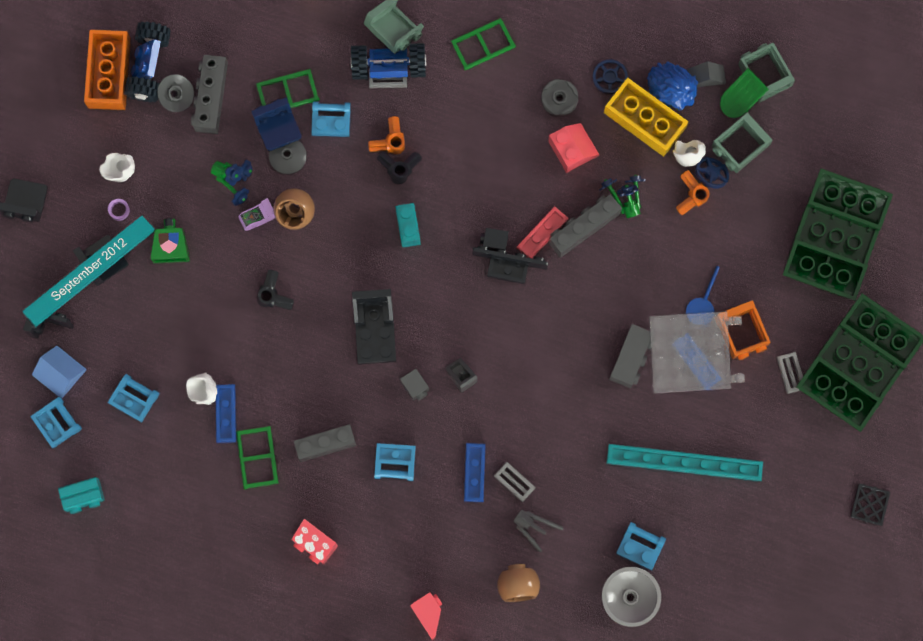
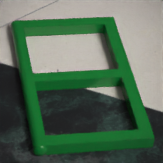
M501 18L451 41L464 70H468L516 47ZM500 24L510 46L490 54L480 33ZM476 35L487 56L467 65L457 43Z
M310 69L256 83L262 106H265L266 103L261 87L282 81L290 108L320 100ZM308 75L314 98L292 103L286 80Z
M271 426L242 431L237 430L244 489L279 484ZM267 431L270 453L244 457L241 435ZM271 458L274 480L247 484L244 462Z

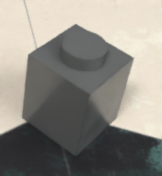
M414 369L400 379L401 384L413 401L416 399L419 401L428 395L429 387L417 369Z

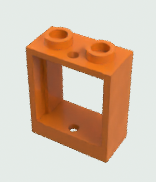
M753 300L718 313L715 317L732 360L735 358L739 360L749 357V353L754 351L756 353L767 350L766 346L771 343ZM749 313L761 342L736 351L725 322Z

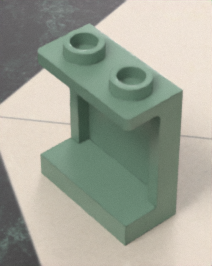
M385 0L367 13L364 25L396 54L400 50L404 51L410 42L417 41L422 36L421 32L424 25L420 23L416 26L396 7L398 0Z

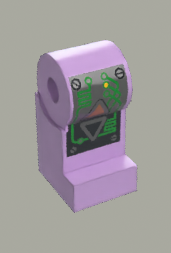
M266 198L257 206L242 212L238 218L244 230L248 231L275 219L273 207L268 198Z

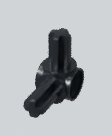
M381 152L377 156V160L388 170L387 173L390 175L393 183L400 185L406 182L407 177L412 173V169L422 160V157L419 153L413 152L405 161H394L387 153ZM396 171H401V172H403L404 174H403V175H398V174H396L395 172H396Z
M268 270L264 285H260L257 303L262 307L273 308V306L291 310L294 300L277 295V290L274 289L279 273L275 270ZM263 293L269 294L270 297H271V300H269V301H264V300H262L261 294H263Z

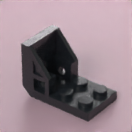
M391 289L353 291L352 301L356 327L358 365L396 362Z

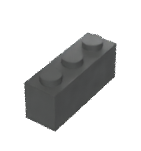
M634 324L631 325L609 380L631 388L633 384L637 385L641 375L637 372L640 366L644 367L647 360L645 352L647 349L651 350L655 340L651 338L653 332Z
M350 424L294 441L300 462L356 446Z

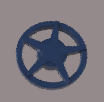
M612 59L600 62L593 71V82L596 88L606 94L616 93L619 88L611 90V87L615 82H625V80L618 78L617 71L620 67L625 74V80L628 78L625 66L619 61ZM612 63L618 66L615 69H606L604 64ZM601 67L604 72L603 77L596 79V72ZM598 82L608 84V90L602 88Z
M703 158L695 167L697 178L707 187L714 189L722 188L729 180V172L726 165L717 159ZM706 162L707 168H699L700 164ZM720 170H723L725 177L720 174ZM700 172L704 173L705 177L709 180V182L702 177ZM719 179L723 183L713 184L712 181Z

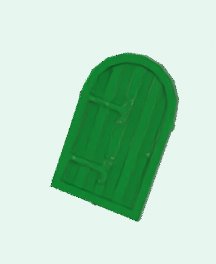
M747 68L722 95L720 101L721 110L728 117H742L769 88Z

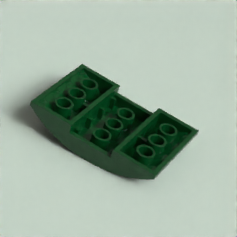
M820 169L800 219L782 275L856 301L868 267V261L893 194Z
M862 293L820 350L796 388L861 432L901 372L922 345L923 335Z

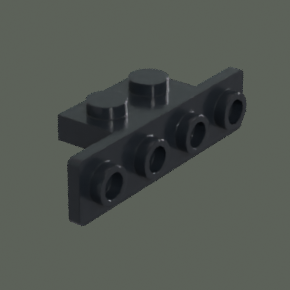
M485 246L473 247L472 251L474 256L491 259L487 277L525 284L528 266L545 270L548 267V262L541 257L531 259L526 258V255L521 253L511 255L507 254L505 250L491 251Z

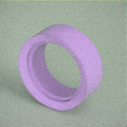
M114 199L108 205V213L114 220L121 221L128 217L130 208L123 199ZM119 203L125 205L126 211L122 216L113 215L112 208L114 205Z

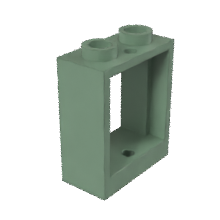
M767 43L762 44L753 53L750 51L746 52L741 56L738 63L739 68L744 73L749 68L748 64L769 54L781 75V80L767 86L769 90L758 100L759 103L792 87L795 82L774 43L769 45Z
M747 112L713 141L712 150L718 157L721 156L725 160V165L729 170H734L737 174L770 146L773 140ZM743 126L760 146L738 164L721 144Z

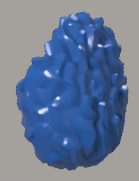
M668 61L663 65L657 63V67L653 66L647 77L649 93L666 106L673 107L678 111H682L685 106H692L694 104L698 85L695 75L691 76L686 69Z

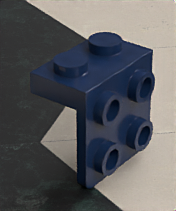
M287 97L277 99L271 104L259 106L251 111L268 151L283 147L302 138Z

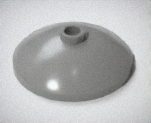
M625 567L615 571L606 580L602 589L603 607L608 616L616 623L627 627L641 626L649 622L657 614L661 604V590L656 579L649 572L637 567ZM628 594H632L634 596L633 601L627 600Z

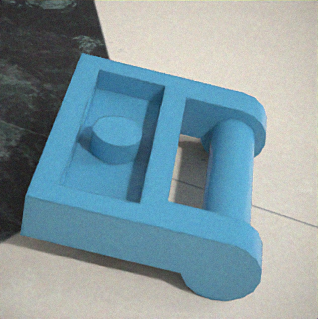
M313 101L312 136L350 137L351 103L319 104V102ZM319 111L344 112V116H319Z
M125 374L109 399L108 404L142 423L160 393L156 390H150L131 379L130 375ZM128 385L147 396V401L145 402L125 391V387Z
M61 397L56 398L30 416L53 449L82 430V427L76 424L63 405L64 401ZM56 408L70 427L67 431L63 429L52 413L53 409Z
M377 443L374 479L385 477L413 481L416 446ZM381 464L408 466V471L381 470Z
M630 522L616 554L652 571L666 538L653 535L637 527L635 523ZM633 533L656 544L655 549L631 539V534Z

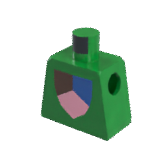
M173 218L164 219V229L155 230L151 252L153 263L190 262L185 233L182 228H175V219Z

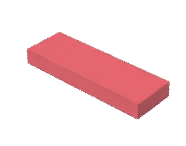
M554 206L522 240L517 249L526 255L527 258L533 259L548 243L551 233L558 228L561 229L569 218Z

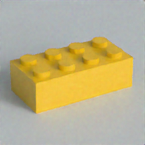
M629 78L625 80L604 109V114L663 157L688 125L686 119Z

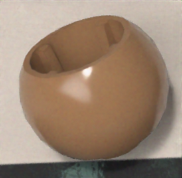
M291 188L277 196L273 212L281 226L291 230H298L306 227L312 221L315 205L307 192ZM292 203L299 205L300 208L294 207Z
M515 564L508 566V570L501 572L497 581V588L505 602L526 601L535 599L538 596L540 581L534 569L525 568V564Z

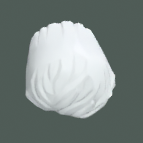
M692 140L688 143L676 141L673 154L680 165L685 167L694 166L706 154V147L699 140Z
M110 153L106 156L105 162L100 165L99 171L106 180L124 182L134 173L135 164L131 155Z
M206 372L195 375L187 380V394L191 401H195L196 404L209 405L216 400V383Z

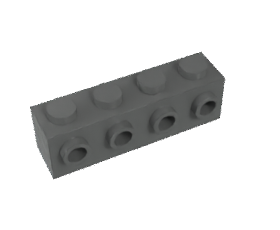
M203 55V61L200 60L199 62L201 76L197 78L196 82L198 96L194 97V107H196L195 114H192L191 125H193L196 132L218 134L228 67L226 57Z
M611 194L607 197L603 195L596 201L595 206L585 208L581 212L580 217L577 219L575 217L571 218L565 224L566 227L562 230L558 228L551 233L550 246L560 258L619 216L622 211L621 206Z

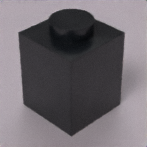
M486 228L485 233H481L480 244L488 247L491 251L498 249L506 251L509 231Z

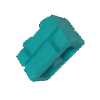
M414 203L395 206L402 247L420 245L421 241Z
M97 477L58 488L63 509L66 512L70 511V514L81 512V508L89 506V508L98 507L101 505L100 502L105 501L100 480Z

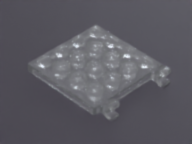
M727 311L649 316L654 394L731 389V383L745 382L743 373H730L728 325H742V317H728Z

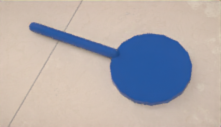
M716 266L704 298H695L686 307V316L694 325H706L714 317V307L707 298L719 271V266Z

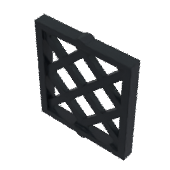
M859 483L850 517L865 523L868 522L882 526L890 492ZM865 487L871 489V492L865 494L862 488ZM860 491H861V493L863 494V497H861V498L858 499L859 493H860ZM876 491L882 492L885 495L879 498ZM874 494L877 500L871 503L868 496ZM865 498L868 505L862 507L859 501ZM886 498L883 506L881 500ZM878 502L881 509L875 511L872 505ZM858 504L860 509L855 512L856 505ZM868 507L873 511L869 516L864 511ZM862 511L865 518L857 517L856 514ZM882 511V516L880 519L877 513ZM875 515L878 522L871 521L869 518Z

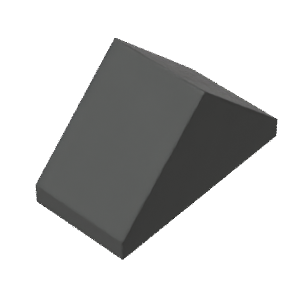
M707 61L687 69L691 76H696L698 81L697 87L726 84L724 65Z
M461 357L445 367L461 393L477 383V376Z

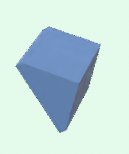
M55 346L40 357L32 376L62 399L87 369L60 347Z

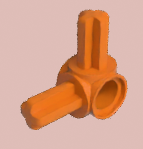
M392 116L388 118L389 134L386 136V139L368 142L370 152L388 150V153L401 154L404 151L405 140L404 134L400 130L399 117ZM393 141L401 142L399 147H394L391 144Z
M689 170L680 176L690 190L688 192L689 197L676 206L677 211L681 215H684L695 206L699 207L706 203L710 195L708 188L703 183H698ZM703 190L706 193V197L703 200L696 198L695 193L697 191Z

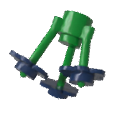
M245 160L240 167L237 164L231 165L227 162L224 164L216 161L211 168V173L217 177V181L221 182L235 194L232 199V203L235 206L244 203L248 197L249 190L244 187L237 191L232 186L237 181H240L241 178L243 181H246L247 177L251 175V162Z
M635 174L630 177V180L625 181V183H634V185L626 184L617 191L619 196L626 195L628 201L624 202V206L611 184L618 180L612 181L610 178L608 180L605 179L601 183L603 187L599 191L607 187L613 198L621 206V214L625 213L626 218L641 214L638 182H645L646 179H641V176ZM635 193V200H632L631 195Z

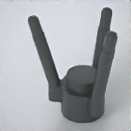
M521 510L514 520V523L517 524L516 529L521 531L539 552H542L540 546L524 528L528 530L531 526L545 535L546 531L534 524L533 519L559 530H563V527L534 515L530 511L525 512Z

